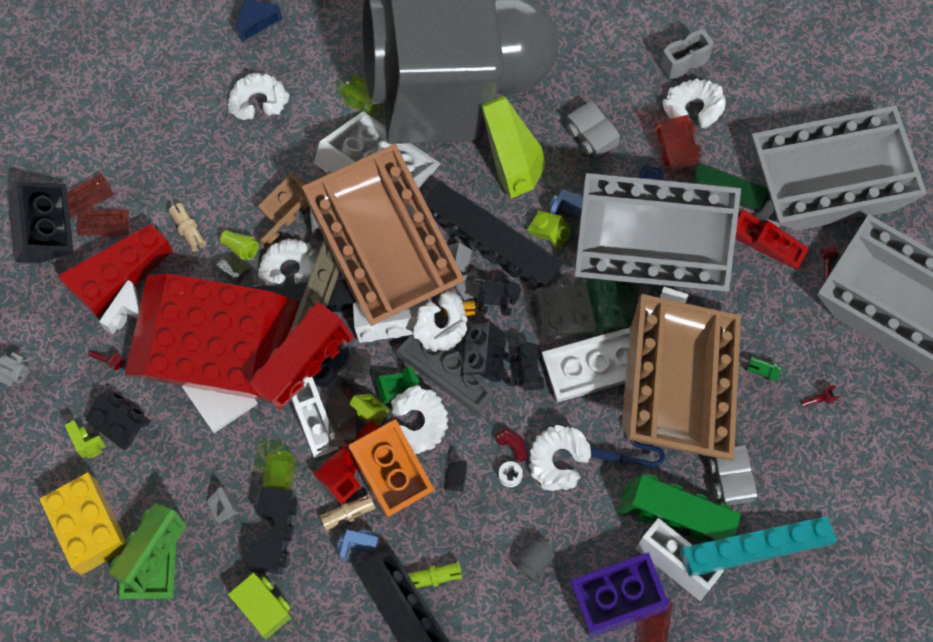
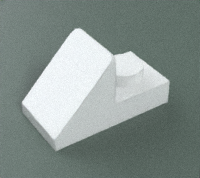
M127 280L99 321L104 330L111 334H114L116 329L119 330L124 326L127 314L136 319L138 318L140 301L138 292L131 281Z

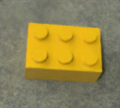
M89 473L40 498V502L72 570L82 575L121 554L125 549L126 539L98 480Z

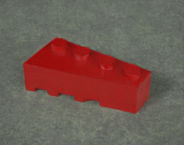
M317 302L314 307L306 311L304 319L299 325L289 331L287 339L271 353L267 363L254 373L249 385L276 408L281 410L304 387L305 382L303 380L320 372L322 362L327 357L333 359L340 352L337 347L344 340L349 343L355 336L341 318Z

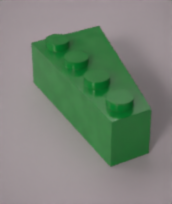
M652 474L640 475L626 483L617 510L618 514L624 516L627 512L637 514L639 521L648 524L649 522L655 523L659 518L675 532L684 533V530L689 531L688 537L704 542L735 536L741 517L740 513L733 511V507L727 504L712 503L708 501V497L702 494L694 493L692 495L685 492L682 486L671 483L667 485L660 482L659 478Z

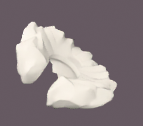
M261 73L248 74L245 78L238 80L232 91H230L228 111L242 120H252L255 115V109L252 105H249L248 100L253 94L262 93L267 97V102L263 103L264 113L267 116L279 115L284 109L283 106L288 102L289 93L285 92L283 84L277 81L274 76L271 77L266 73L264 75Z
M696 78L693 81H683L681 85H677L674 88L670 87L666 99H663L662 103L665 112L670 118L669 121L676 127L688 129L691 122L685 110L686 104L688 102H704V108L698 115L700 127L706 129L718 120V117L725 109L726 101L721 86L718 87V84H713L711 81H700Z
M296 238L280 240L279 243L276 242L271 247L269 246L267 252L262 255L258 271L259 278L268 286L284 285L286 278L281 273L280 267L287 260H295L300 265L299 272L294 275L295 283H308L318 252L316 249H312L309 243L306 244Z
M447 290L440 294L438 303L447 311L449 317L446 326L443 328H438L434 323V314L441 311L437 305L428 302L425 306L419 307L417 312L418 321L414 327V338L419 339L425 349H431L434 352L437 350L448 351L450 348L455 347L467 331L466 311L464 310L461 297L454 291Z
M418 385L408 388L391 401L393 407L391 412L395 416L404 415L411 410H418L425 417L423 427L417 431H412L405 426L399 425L415 454L434 449L436 444L441 443L442 440L440 438L445 436V430L448 429V412L441 403L442 399L436 396V392L421 389Z
M555 425L554 428L549 427L548 431H543L540 436L536 437V441L533 442L530 449L531 463L529 467L531 469V476L541 483L542 489L550 491L564 489L566 491L577 485L578 480L581 478L579 472L570 469H558L553 464V455L558 449H566L577 462H589L591 458L590 444L586 441L584 434L578 429Z

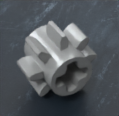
M12 352L10 357L3 355L0 358V382L11 387L13 382L20 384L24 381L29 371L28 366L25 365L27 361L23 359L24 357Z

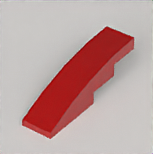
M744 209L740 212L738 211L735 240L795 270L799 268L809 250L808 247L769 220L763 223Z

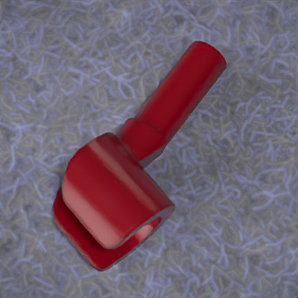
M835 244L827 245L821 250V254H824L822 255V260L824 261V280H827L831 274V259L838 258V249Z
M92 350L88 354V356L106 363L110 368L115 366L113 370H119L125 363V360L115 351L110 357Z
M830 385L822 394L801 401L802 406L805 407L818 402L834 403L840 396L831 397L828 392L833 391L836 386Z

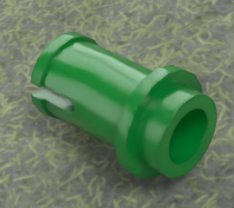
M752 356L747 372L769 379V382H772V380L778 381L782 367L778 366L777 362L772 364Z

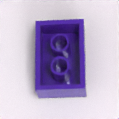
M649 552L571 580V587L590 638L660 614L669 609V602Z

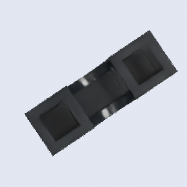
M261 486L256 513L259 518L273 521L275 523V530L265 540L251 539L246 567L249 571L281 575L282 568H287L289 562V552H286L287 541L292 542L294 535V526L290 524L292 515H297L299 500L295 499L296 496L293 490Z

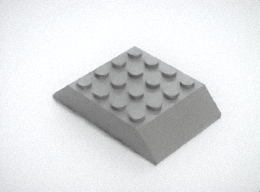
M897 106L783 127L751 135L776 218L781 226L803 230L867 217L868 214L873 216L893 212L927 194Z
M585 173L575 277L729 292L741 188Z
M868 214L822 286L818 297L834 318L924 371L933 373V251Z

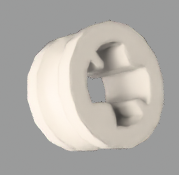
M515 462L504 463L499 469L500 482L507 487L517 486L522 480L521 466ZM508 468H513L514 473L518 474L517 478L513 477V481L507 480V475L503 474L504 471L508 472Z

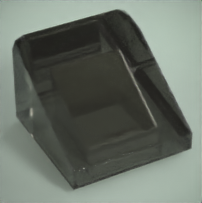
M235 253L230 254L215 266L221 275L235 285H238L253 268L252 265L239 258Z

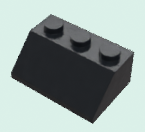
M16 181L9 193L15 262L41 263L72 254L74 250L66 184Z

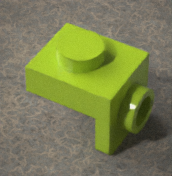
M538 211L527 232L533 237L550 241L556 249L560 250L569 238L572 230L562 216Z

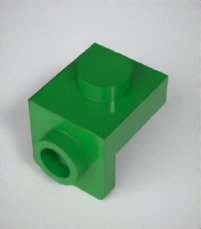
M412 366L407 367L402 373L378 376L375 380L383 404L391 403L392 399H395L398 394H402L408 388L420 385L419 378Z

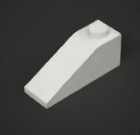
M306 377L303 380L305 382L304 387L291 399V403L314 458L335 451L339 447L313 377Z

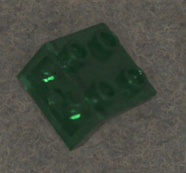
M593 278L576 290L586 337L598 336L608 328L626 329L631 327L639 301L635 282Z

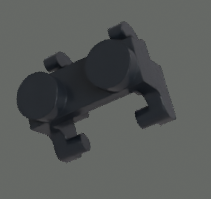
M474 278L472 280L473 299H477L478 313L482 315L487 313L488 307L484 306V304L501 305L502 315L510 316L512 309L508 308V303L510 302V305L517 303L521 292L520 285L512 281L494 282L492 280L485 281L484 279Z
M532 342L520 344L515 348L516 353H518L516 356H512L511 352L505 354V361L517 362L519 380H514V377L508 378V386H519V388H524V391L545 388L544 378L540 377L537 360L542 359L541 349L537 348L536 344Z

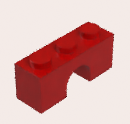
M372 420L313 474L321 486L341 505L361 487L354 477L359 467L348 445L380 428Z

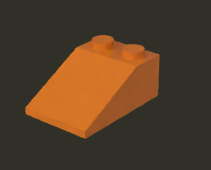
M396 419L348 445L384 517L391 516L435 491Z

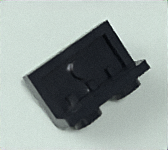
M490 322L468 325L463 373L466 375L479 374L489 381L500 382L504 369L505 332Z
M114 391L99 394L85 418V421L122 450L128 449L141 427L148 426L151 422L150 419L144 416L145 413L141 409L131 406L125 401L123 395Z

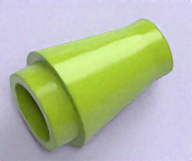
M225 230L220 237V243L229 248L242 260L254 258L259 248L258 242L252 236Z

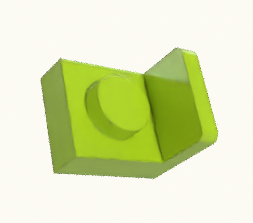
M372 394L354 395L349 403L357 410V417L365 424L372 420L380 426L390 410Z
M75 420L65 424L75 449L82 459L85 457H96L102 452L101 449L106 447L105 442L100 436L91 439L84 426L79 427Z

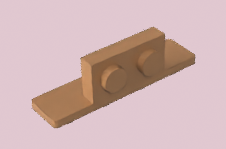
M293 172L256 207L274 225L258 241L260 246L265 242L270 245L280 235L277 230L283 224L288 227L297 218L294 213L300 207L305 210L309 206L302 186L305 184Z

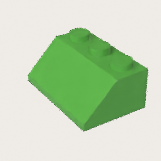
M154 504L151 509H147L143 514L141 525L137 531L132 532L127 538L126 547L121 555H117L110 565L111 570L108 574L118 582L142 595L187 525L176 511Z

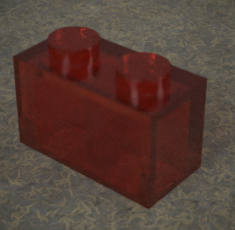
M689 115L659 121L655 124L667 172L695 166L700 163L699 159L702 157L701 149L698 144H695L693 135L696 134L693 120L689 119Z

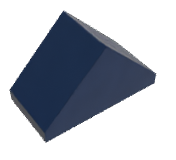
M244 0L236 26L241 42L282 20L279 6L261 1Z

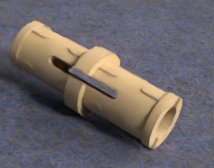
M176 204L178 212L173 205L168 212L178 225L177 230L179 234L184 235L193 252L199 250L197 243L200 248L206 246L205 240H203L197 230V223L189 217L183 204Z
M368 493L348 503L345 501L342 506L321 514L320 518L326 531L347 521L349 523L353 522L354 518L375 510V506Z

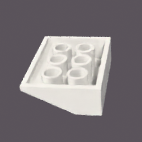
M363 111L320 141L314 164L325 172L330 171L332 173L393 144H387L385 125ZM411 143L396 144L417 187L420 189L440 165V162Z

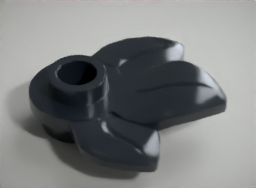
M348 347L341 349L333 359L327 357L322 362L321 371L312 376L314 383L318 387L326 388L336 381L338 373L349 363L350 350Z

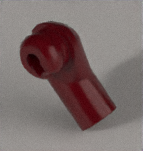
M502 429L501 432L496 434L495 440L499 445L504 446L507 444L512 447L517 463L529 459L524 440L520 435L511 429Z

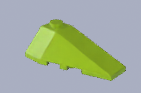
M505 96L482 104L481 108L492 154L502 187L511 199L533 190L546 167L542 147Z

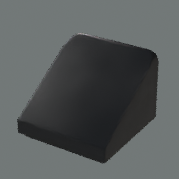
M466 460L448 464L444 485L445 490L464 491L467 474Z

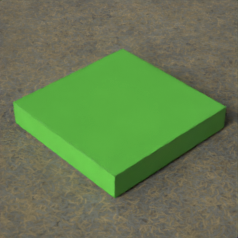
M174 545L142 595L119 582L118 599H174L177 545Z

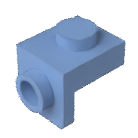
M563 189L559 196L555 195L552 198L548 208L551 209V214L558 215L560 210L564 209L581 218L583 196L572 194Z
M360 529L359 532L346 530L345 537H340L337 553H340L341 561L347 562L351 547L377 553L380 541L378 537H375V533L369 530Z

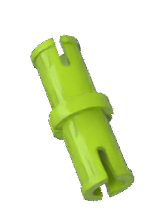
M459 561L439 567L430 565L429 569L407 573L416 588L429 585L438 587L439 583L463 579Z

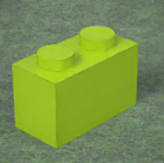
M253 573L228 595L267 640L291 619V616L288 614L291 608L281 596L276 599L270 591L273 589V586L264 576L259 579Z

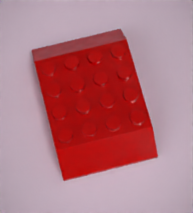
M168 273L147 275L125 376L268 401L256 392L249 383L254 373L267 363L271 353L287 339L298 310L299 302L271 291Z

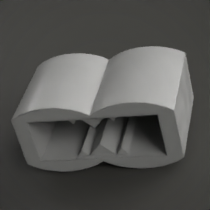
M705 30L695 31L688 35L685 40L673 42L664 49L661 67L669 79L681 77L690 68L700 67L709 61L714 42Z
M592 101L567 115L566 129L573 138L577 136L581 141L580 146L586 155L591 154L594 159H597L619 144V133Z
M745 445L735 447L733 461L715 457L708 459L710 473L715 474L717 483L714 484V493L717 500L721 499V503L727 505L755 501L757 497L756 486Z

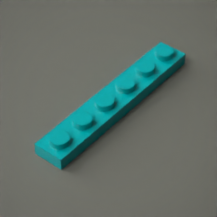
M828 516L683 547L680 553L688 575L692 577L834 545L838 540Z

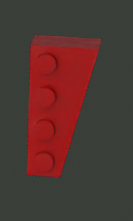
M150 224L57 277L64 287L99 319L108 310L127 280L131 281L135 286L173 250L168 240Z

